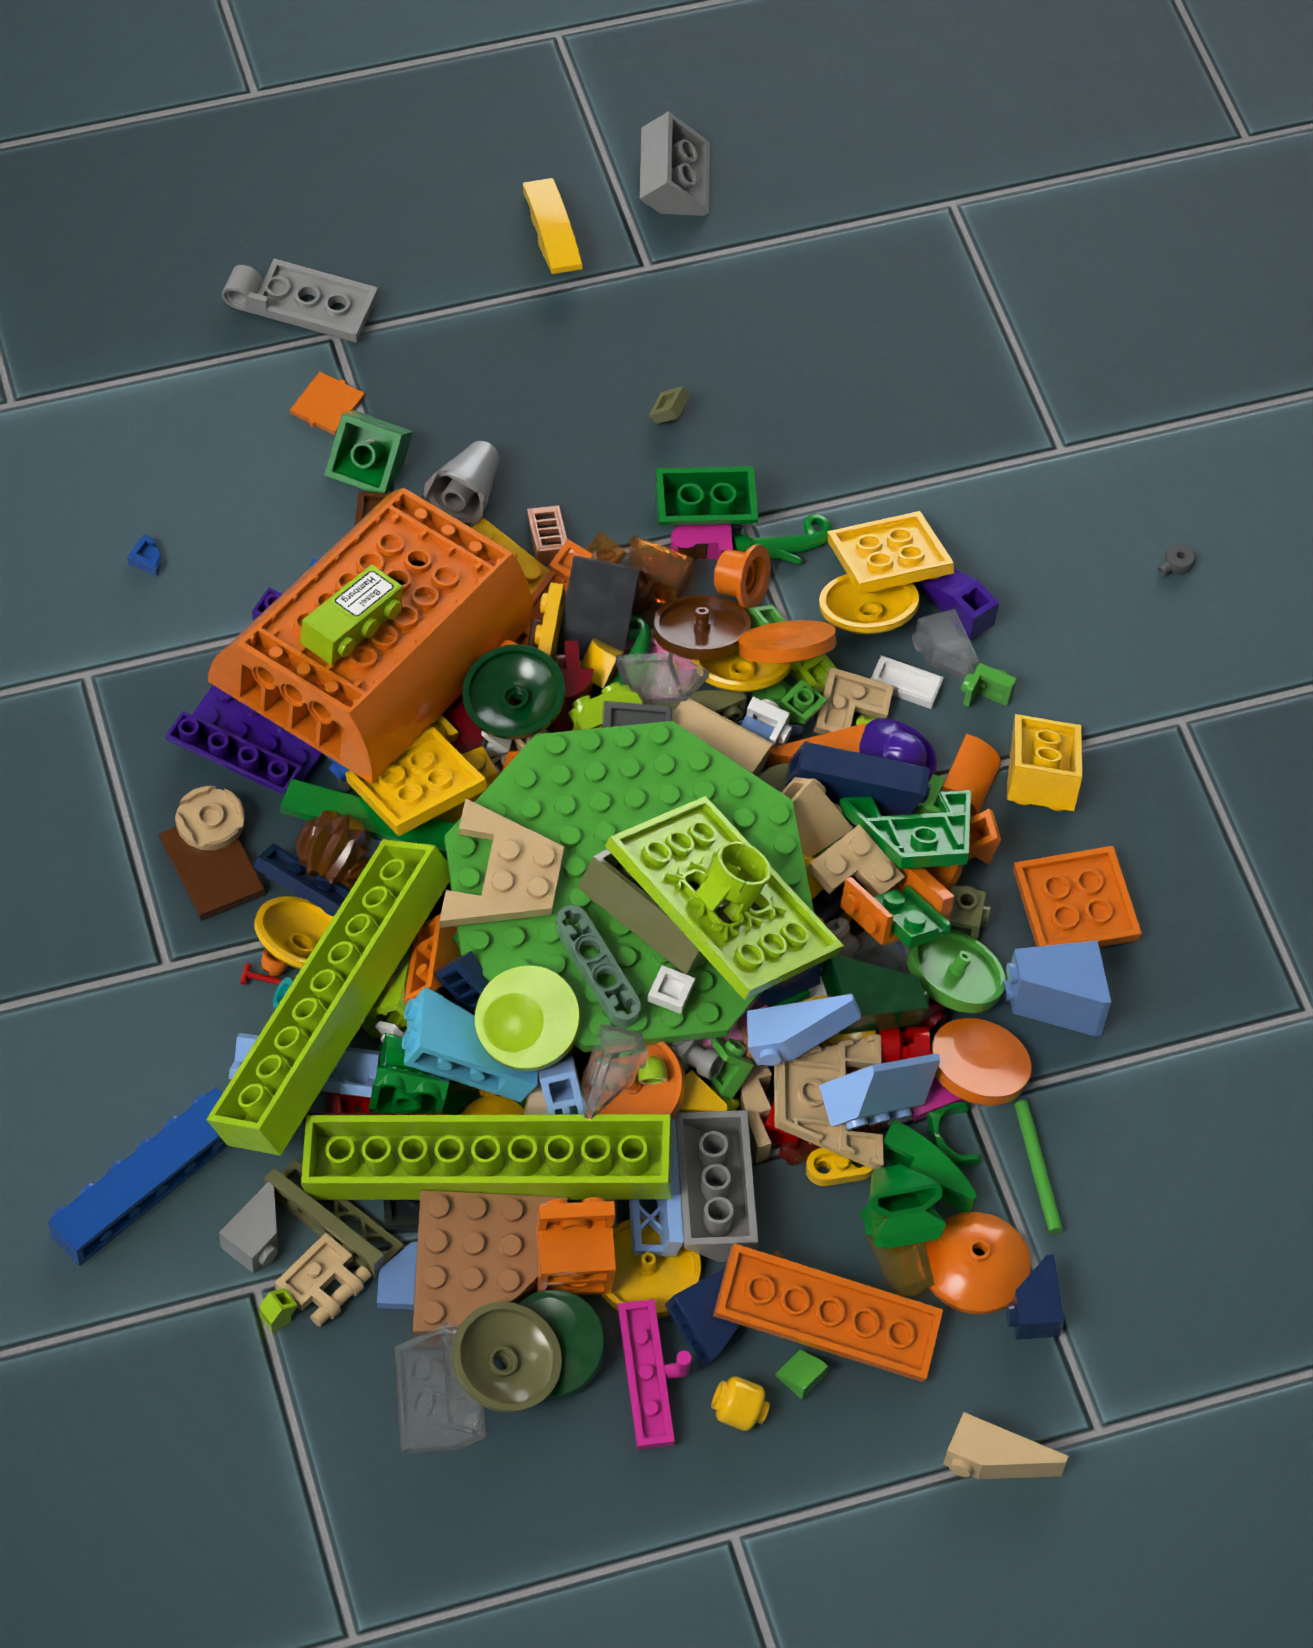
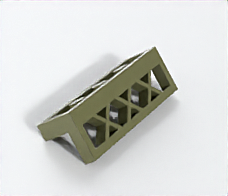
M294 1159L281 1173L273 1168L264 1177L265 1184L269 1181L274 1185L275 1201L320 1237L325 1233L331 1236L353 1255L354 1264L358 1267L364 1266L369 1270L373 1279L379 1276V1269L404 1249L403 1243L348 1200H331L334 1203L335 1212L331 1213L291 1182L289 1179L295 1173L300 1177L302 1176V1164ZM338 1207H340L345 1212H339ZM355 1219L362 1226V1234L356 1233L341 1220ZM366 1229H368L372 1233L366 1234ZM383 1241L391 1248L384 1255L369 1242Z

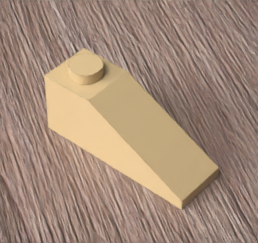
M963 1412L948 1447L943 1465L948 1466L958 1476H971L976 1479L1061 1477L1069 1456Z

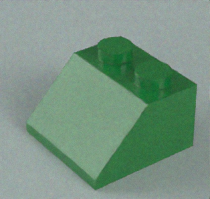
M355 410L343 413L324 476L369 492L388 493L405 461L413 431Z

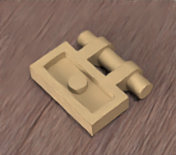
M325 1233L275 1281V1289L286 1288L298 1304L297 1308L301 1311L311 1302H314L319 1308L310 1318L320 1327L327 1319H334L341 1312L340 1307L351 1296L356 1297L364 1289L363 1284L372 1275L364 1266H360L353 1274L346 1269L353 1262V1255ZM336 1279L341 1283V1286L329 1296L323 1290Z

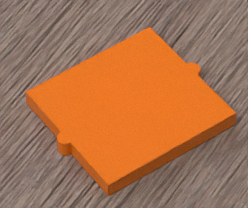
M319 371L291 407L290 414L308 422L311 427L317 426L336 435L341 415L355 410L364 399L365 393L345 384V380L339 381Z

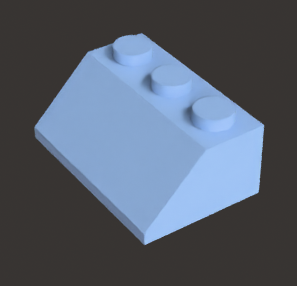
M939 1054L871 1065L819 1085L831 1127L846 1124L847 1130L865 1126L868 1122L871 1126L890 1120V1117L891 1121H894V1119L900 1120L912 1116L911 1109L925 1103L940 1062Z

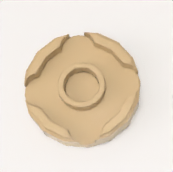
M215 786L196 788L186 794L179 802L175 816L177 830L180 837L188 845L197 849L214 851L225 848L237 840L244 829L245 813L241 800L232 791L225 788L224 791L216 789Z

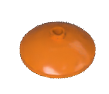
M962 1212L944 1219L947 1224L943 1230V1235L938 1240L925 1242L921 1256L922 1273L932 1293L947 1306L968 1314H990L1006 1308L1008 1304H1012L1016 1289L1030 1275V1254L1022 1236L1009 1223L988 1213ZM979 1248L982 1249L985 1254L979 1256L976 1255L973 1252V1250Z

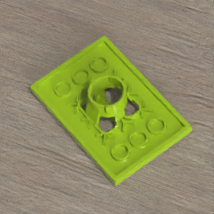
M706 796L612 835L605 844V847L744 1000L838 955L844 946L770 866L766 857L740 834ZM694 881L700 887L695 891L687 882ZM724 899L731 901L723 912L733 921L732 924L723 922L715 913V910ZM755 902L762 910H753L751 906Z

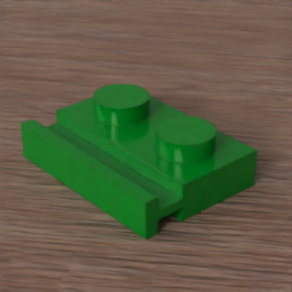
M910 885L905 886L904 891L901 892L895 889L873 896L893 915L890 931L908 948L936 940L939 934L944 936L950 934L952 924Z

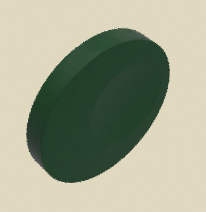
M545 1290L521 1300L518 1303L519 1305L533 1310L549 1324L560 1345L562 1357L560 1376L554 1389L545 1399H561L578 1393L596 1377L605 1359L607 1341L600 1317L585 1300L567 1291Z

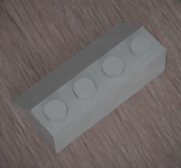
M747 1110L677 1113L675 1121L684 1248L717 1262H727L731 1246L734 1243L757 1250L758 1234Z

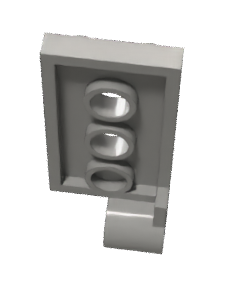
M273 259L264 280H262V276L252 267L246 265L235 266L221 295L223 300L235 309L357 343L378 297V287ZM305 295H312L315 297V299L310 302H304L300 300V298L304 297ZM341 303L345 305V308L333 310L330 306Z

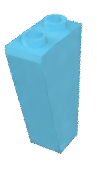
M425 987L414 999L408 1001L404 1011V1019L407 1020V1030L402 1039V1049H405L404 1065L518 1102H522L536 1087L538 1070H513L501 1065L487 1053L478 1038L474 1015Z

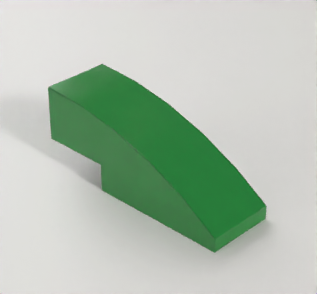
M894 1119L883 1139V1160L893 1165L902 1164L937 1181L942 1186V1197L938 1201L961 1212H972L977 1194L952 1160L921 1134Z

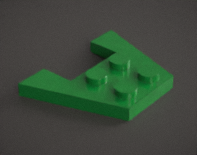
M971 790L938 793L937 805L941 813L881 816L872 796L840 798L839 806L842 808L843 814L855 826L860 825L900 869L934 866L950 867L952 865L967 864L969 855Z

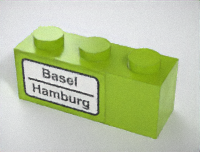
M371 564L302 620L300 643L327 663L333 665L341 657L350 655L355 646L363 639L372 637L378 627L385 621L394 619L402 609L403 586Z

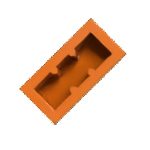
M966 733L945 780L942 792L971 790V816L980 813L1000 768L1001 760L997 752L985 741Z

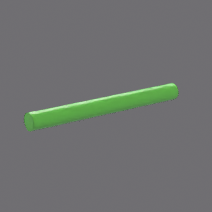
M1021 1100L1016 1102L1014 1106L1049 1234H1058L1063 1231L1029 1103L1027 1100Z

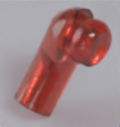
M803 1140L797 1147L792 1141H787L780 1149L779 1156L787 1161V1165L797 1166L807 1160L810 1153L820 1148V1146Z

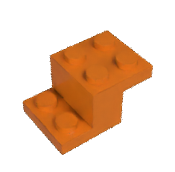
M601 1197L587 1198L581 1203H568L564 1199H553L539 1205L535 1228L538 1260L537 1292L562 1290L575 1295L611 1293L616 1272L613 1239L614 1201H605Z

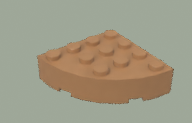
M421 1190L412 1345L442 1344L453 1341L458 1327L476 1309L496 1302L518 1304L524 1298L532 1295L537 1290L538 1279L535 1228L539 1205L553 1199H564L567 1201L568 1197Z

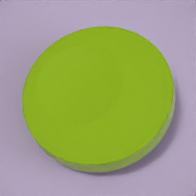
M518 966L497 975L482 991L475 1010L476 1032L487 1053L501 1065L517 1071L542 1070L560 1061L575 1044L581 1026L580 1006L572 988L561 976L539 966Z

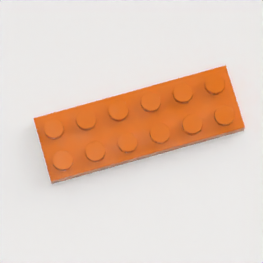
M734 1243L729 1252L713 1316L924 1382L928 1376L943 1309Z

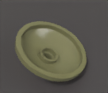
M496 1302L484 1305L473 1311L458 1327L451 1348L453 1370L463 1390L478 1404L497 1412L516 1413L535 1407L552 1392L561 1372L562 1357L560 1345L552 1328L536 1312L516 1303ZM494 1360L502 1361L505 1369L500 1370L496 1368Z

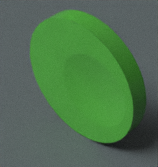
M950 929L948 936L939 934L936 940L912 947L908 952L907 965L910 974L919 977L922 989L927 992L930 998L952 1010L964 1013L987 1011L997 1003L1005 989L1003 980H1006L1005 973L996 956L981 942L960 931Z

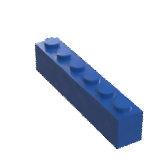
M217 1087L208 1094L203 1093L192 1102L191 1107L180 1116L175 1115L170 1118L164 1125L163 1130L153 1138L148 1137L140 1142L133 1154L125 1160L121 1159L115 1162L109 1168L107 1174L98 1182H91L86 1185L80 1192L79 1197L68 1206L62 1205L55 1210L48 1221L51 1237L79 1266L228 1147L206 1120L222 1095V1092Z

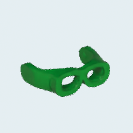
M967 1102L952 1103L927 1113V1126L930 1136L933 1137L932 1143L950 1158L956 1166L961 1167L978 1165L981 1162L980 1156L977 1154L961 1155L951 1150L939 1134V1122L950 1114H961L969 1111V1104Z

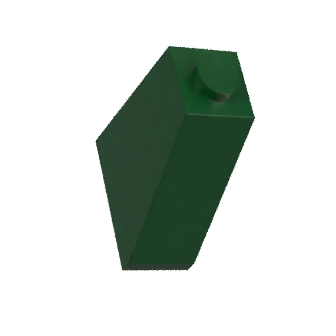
M840 955L828 959L821 970V978L828 998L853 994L861 1012V1019L839 1031L840 1035L918 1025L929 1008L928 994L922 989L919 977Z

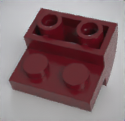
M565 641L564 654H558V666L564 677L566 693L563 707L559 715L552 722L553 733L572 731L574 724L568 714L573 709L571 704L586 695H590L592 699L594 669H580L578 641Z

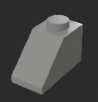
M269 1181L219 1232L221 1248L253 1274L262 1265L264 1267L269 1265L278 1253L274 1185Z

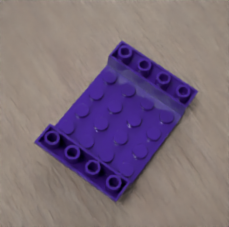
M268 587L252 610V621L260 616L283 593ZM214 685L211 686L192 715L184 711L181 712L165 736L167 741L282 795H285L291 779L307 783L325 756L322 752Z

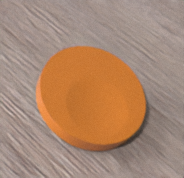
M794 620L753 628L743 633L739 637L738 643L740 655L746 660L760 663H791L814 658L831 651L836 647L837 639L835 627L831 624L812 620Z
M962 1018L948 1022L937 1031L930 1046V1055L938 1053L940 1057L935 1073L937 1080L952 1094L971 1103L987 1106L1009 1103L1021 1095L1031 1075V1060L1024 1045L1007 1029L990 1021L977 1018Z
M664 1042L653 1045L595 1051L586 1065L582 1078V1096L589 1114H670L671 1120H673L682 1106L686 1092V1076L683 1065L677 1054ZM655 1056L660 1058L666 1065L668 1080L658 1084H640L638 1079L640 1063L647 1057Z

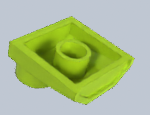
M615 682L602 689L601 695L592 699L590 695H586L571 704L573 709L568 714L574 724L572 731L595 729L602 726L604 701L643 703L638 693L632 692L628 684L621 686L620 682Z

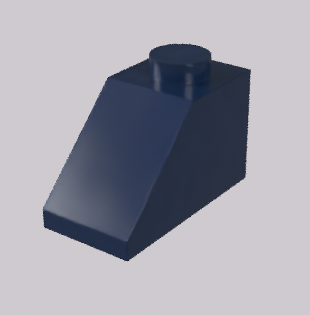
M1054 1254L1044 1257L1016 1289L1012 1304L1007 1305V1323L1009 1327L1014 1326L1016 1340L1060 1336L1064 1317Z

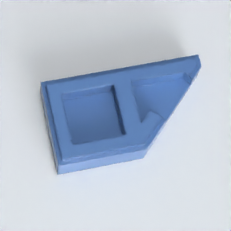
M418 1242L410 1243L379 1269L377 1308L414 1310Z

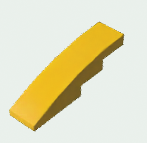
M553 178L523 183V194L530 207L531 220L538 234V245L551 274L581 270L582 262L575 237Z

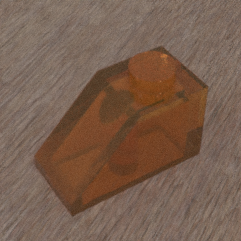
M633 535L631 537L629 560L632 567L639 568V565H643V568L650 573L651 580L654 581L652 587L658 590L653 595L656 601L668 603L681 598L692 577L693 558Z

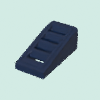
M469 951L446 963L435 972V975L458 1002L475 1016L478 1002L476 994L481 995L489 981L483 976V968L472 951Z

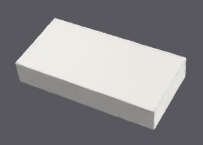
M882 655L871 677L873 680L894 685L892 696L929 709L933 707L944 678Z

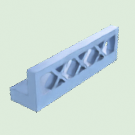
M238 1034L235 1061L230 1067L229 1079L233 1078L259 1035ZM347 1047L321 1091L371 1097L377 1068L379 1067L380 1051Z
M675 1117L672 1120L674 1131L672 1199H655L658 1203V1208L651 1215L639 1205V1199H629L632 1255H643L646 1252H651L655 1256L675 1257L684 1243ZM657 1216L659 1218V1223L655 1220ZM640 1217L644 1220V1222L641 1225ZM647 1225L660 1235V1245L642 1244L641 1231Z

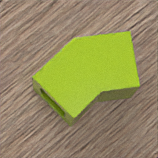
M286 1288L271 1291L259 1305V1316L273 1334L292 1322L291 1315L298 1307V1304Z

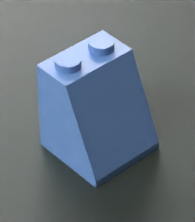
M1098 941L1014 949L1012 961L1007 963L1006 966L1007 980H1003L1005 986L1003 997L1005 1001H1010L1013 1014L1091 1036H1102L1111 1006V998Z

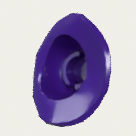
M877 718L870 721L865 727L859 744V753L924 766L930 769L928 782L930 781L937 768V759L934 748L925 736L912 727L893 719Z

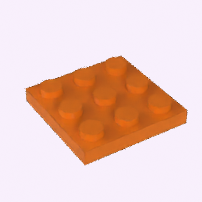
M1114 846L1014 862L1013 873L1036 947L1098 941L1099 947L1140 940L1142 933Z

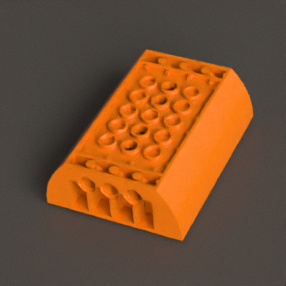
M401 488L387 495L225 647L213 660L207 681L373 784L462 694L464 679L478 658L490 650L498 648L505 640L514 642L531 625L533 620V602L530 589L522 568L511 551L409 490ZM371 564L393 580L403 581L405 584L402 585V609L394 619H388L379 626L372 637L365 638L358 643L347 657H341L333 665H330L300 643L302 620Z

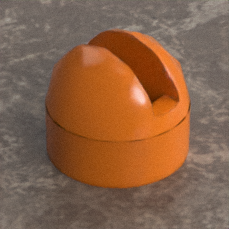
M265 948L261 958L263 971L269 972V975L272 977L282 975L289 965L275 958Z

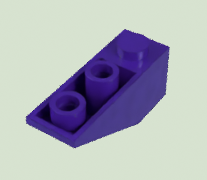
M954 568L953 574L941 576L937 579L914 582L969 641L995 625L999 602L973 577Z

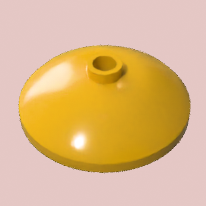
M848 574L835 578L823 588L819 597V606L823 617L841 630L855 634H880L901 627L916 614L919 608V594L912 583L906 586L882 589L875 593L859 594Z
M740 651L720 659L691 660L693 670L706 683L721 690L741 693L760 691L777 684L787 676L792 667V662L760 663L749 661L741 657Z
M284 896L268 900L259 908L254 920V927L259 940L270 954L281 962L301 970L334 916L326 914L323 909L306 899Z

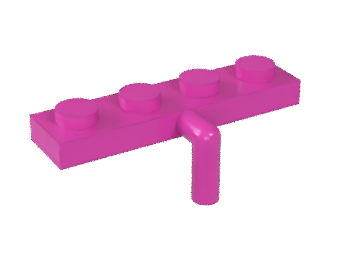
M655 1299L618 1303L619 1323L637 1450L674 1446L675 1440L666 1379L686 1377L690 1373L691 1354L687 1351H680L677 1354L676 1363L664 1364Z

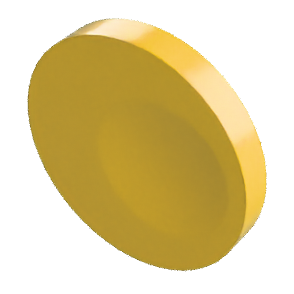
M640 1217L641 1225L644 1222V1220ZM630 1219L620 1223L619 1227L613 1228L616 1272L611 1293L601 1295L617 1311L618 1303L655 1299L657 1319L670 1316L664 1304L675 1294L696 1284L700 1280V1255L685 1249L684 1243L675 1257L655 1256L651 1252H646L643 1255H632ZM647 1225L641 1231L642 1244L660 1245V1235Z

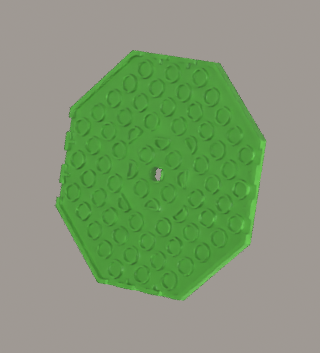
M674 721L535 734L475 803L564 846L552 915L456 926L460 955L472 951L483 968V976L489 982L508 969L526 965L543 967L561 976L572 988L580 1006L581 1026L574 1045L583 1052L653 1045L659 1042L671 1043L726 1037L734 1029L736 1022L745 1011L749 1010L762 995L763 991L744 1000L707 960L687 974L695 978V984L681 1014L648 1002V994L662 965L678 972H683L675 968L652 947L646 945L630 929L620 924L614 916L599 904L593 902L578 886L593 856L607 849L605 844L610 836L706 796L740 834L766 857L770 866L814 913L793 800ZM460 818L444 838L451 891L481 896L493 840L459 835ZM575 905L584 909L634 989L641 1003L640 1016L634 1025L622 1028L614 1025L609 1020L560 940L555 928L557 914L563 907ZM570 918L566 919L565 926H573L577 933V939L578 937H580V934L578 932V921L572 922ZM585 945L579 950L580 954L586 959H592L599 955V950L592 945ZM607 973L599 975L596 979L600 986L607 988L614 986L617 982L613 975ZM619 993L615 996L619 1003L617 1012L624 1011L626 1015L630 1014L631 1006L625 1008L619 1000Z

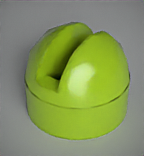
M655 1056L644 1059L638 1068L639 1083L658 1084L666 1082L668 1077L665 1063Z

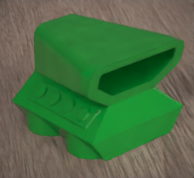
M385 1033L369 1109L376 1113H442L449 1079L404 1065L405 1049H402L403 1037Z
M902 1164L877 1168L872 1172L869 1203L859 1212V1216L864 1221L865 1233L873 1236V1242L876 1247L891 1249L938 1240L943 1235V1230L947 1224L932 1206L942 1197V1186L937 1181Z

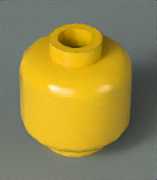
M738 1376L729 1378L727 1382L721 1381L716 1388L711 1403V1408L715 1410V1415L719 1422L741 1431L752 1429L756 1422L762 1424L770 1406L765 1401V1391L761 1385Z

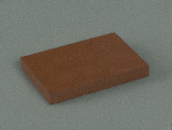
M177 827L159 833L160 841L200 921L265 895L264 888L239 839L225 848L212 851L200 850L188 845L180 837Z

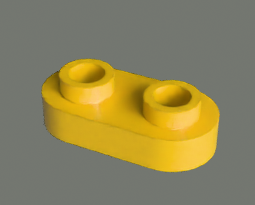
M818 1148L812 1151L806 1163L808 1179L812 1183L823 1187L868 1179L872 1176V1172L875 1169L867 1166L855 1167L853 1165L855 1161L825 1148ZM826 1167L830 1172L823 1174L818 1171V1168Z

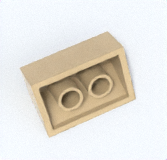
M688 697L683 698L672 714V721L758 777L761 774L773 743Z

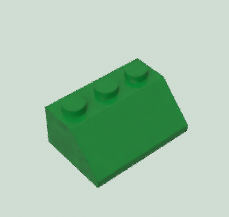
M754 466L656 468L654 496L656 519L659 526L758 523Z

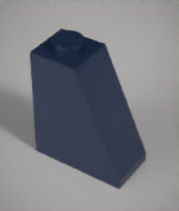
M725 1268L675 1294L664 1304L701 1369L708 1366L718 1357L739 1326V1324L713 1316Z

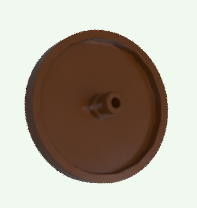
M691 595L672 600L662 606L654 618V637L657 643L667 652L691 660H714L735 654L739 651V637L751 630L750 616L743 607L729 599L712 595Z

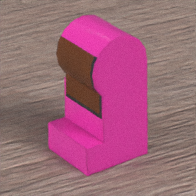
M731 524L679 525L672 531L670 554L679 563H690L695 559L718 560L726 549L733 550Z

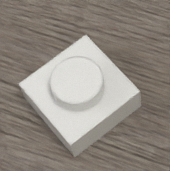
M662 965L648 994L647 1001L681 1014L695 984V978Z

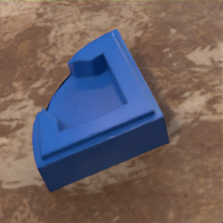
M144 533L127 556L128 564L157 577L161 568L160 551L155 541Z

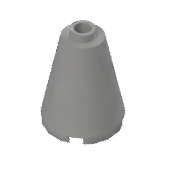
M485 441L472 443L429 477L424 487L425 499L428 496L432 505L462 523L472 522L471 525L476 524L484 515L500 460L497 449Z

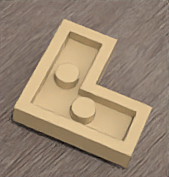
M830 667L822 692V696L827 699V703L817 713L813 732L826 734L851 727L854 712L885 719L888 715L894 685Z
M860 825L852 829L807 866L808 871L828 894L842 885L846 878L853 875L872 896L889 892L905 877Z

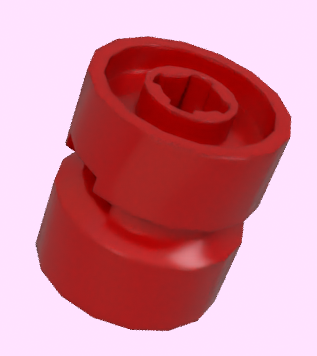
M908 1026L904 1032H901L899 1027L877 1030L876 1034L881 1035V1063L930 1055L928 1027Z

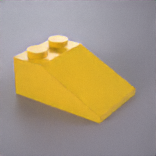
M1015 714L1007 778V800L1014 801L1020 805L1033 804L1045 806L1054 811H1074L1082 781L1081 725Z

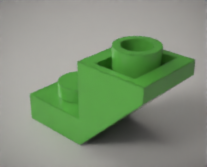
M802 679L793 688L781 680L767 689L755 691L751 694V699L755 697L760 700L768 699L775 702L780 709L790 713L789 722L805 724L827 703V699Z

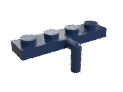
M275 843L257 857L253 867L262 872L268 879L290 889L298 897L320 907L330 916H335L350 892V889L340 882L329 885L327 879H322L320 876H308L306 867L301 866L299 858Z

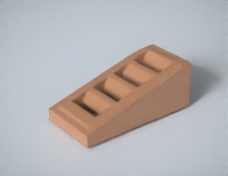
M559 505L527 509L535 559L543 565H549L567 541ZM550 516H553V517H554V518H550V519L536 520V518H541V517H550ZM555 524V527L538 529V526ZM557 533L554 536L540 537V535ZM552 542H558V543H559V544H552V545H544V546H542L543 543H552Z

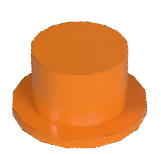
M759 544L752 545L746 552L726 549L720 555L715 568L714 585L716 591L721 595L736 597L739 605L746 610L757 607L766 594L770 579L771 563L768 550Z

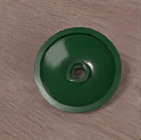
M518 644L495 648L478 658L469 669L464 679L462 690L464 706L472 722L485 733L502 739L527 738L547 728L559 715L566 693L564 677L557 663L548 654L535 647ZM517 699L522 701L519 705L511 704L512 701Z

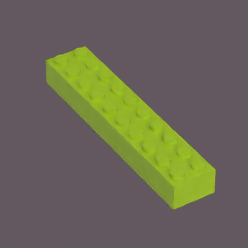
M385 839L381 841L207 1117V1122L228 1146L281 1156L450 882L447 861L435 845Z
M670 1114L306 1115L301 1185L304 1192L314 1200H420L421 1190L568 1197L567 1200H584L591 1197H601L605 1200L672 1199L674 1131Z

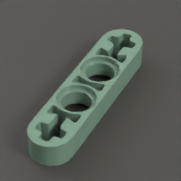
M575 905L563 907L557 914L555 928L560 940L609 1020L614 1025L622 1028L634 1025L639 1019L641 1009L640 1000L584 909ZM570 918L572 922L578 921V932L580 934V937H578L577 939V933L573 926H565L566 919ZM585 945H592L599 950V955L592 959H586L580 954L579 950ZM607 973L613 975L617 982L614 986L607 988L600 986L596 979L599 975ZM619 993V1000L625 1008L631 1006L630 1014L626 1015L624 1011L617 1012L619 1003L615 996Z

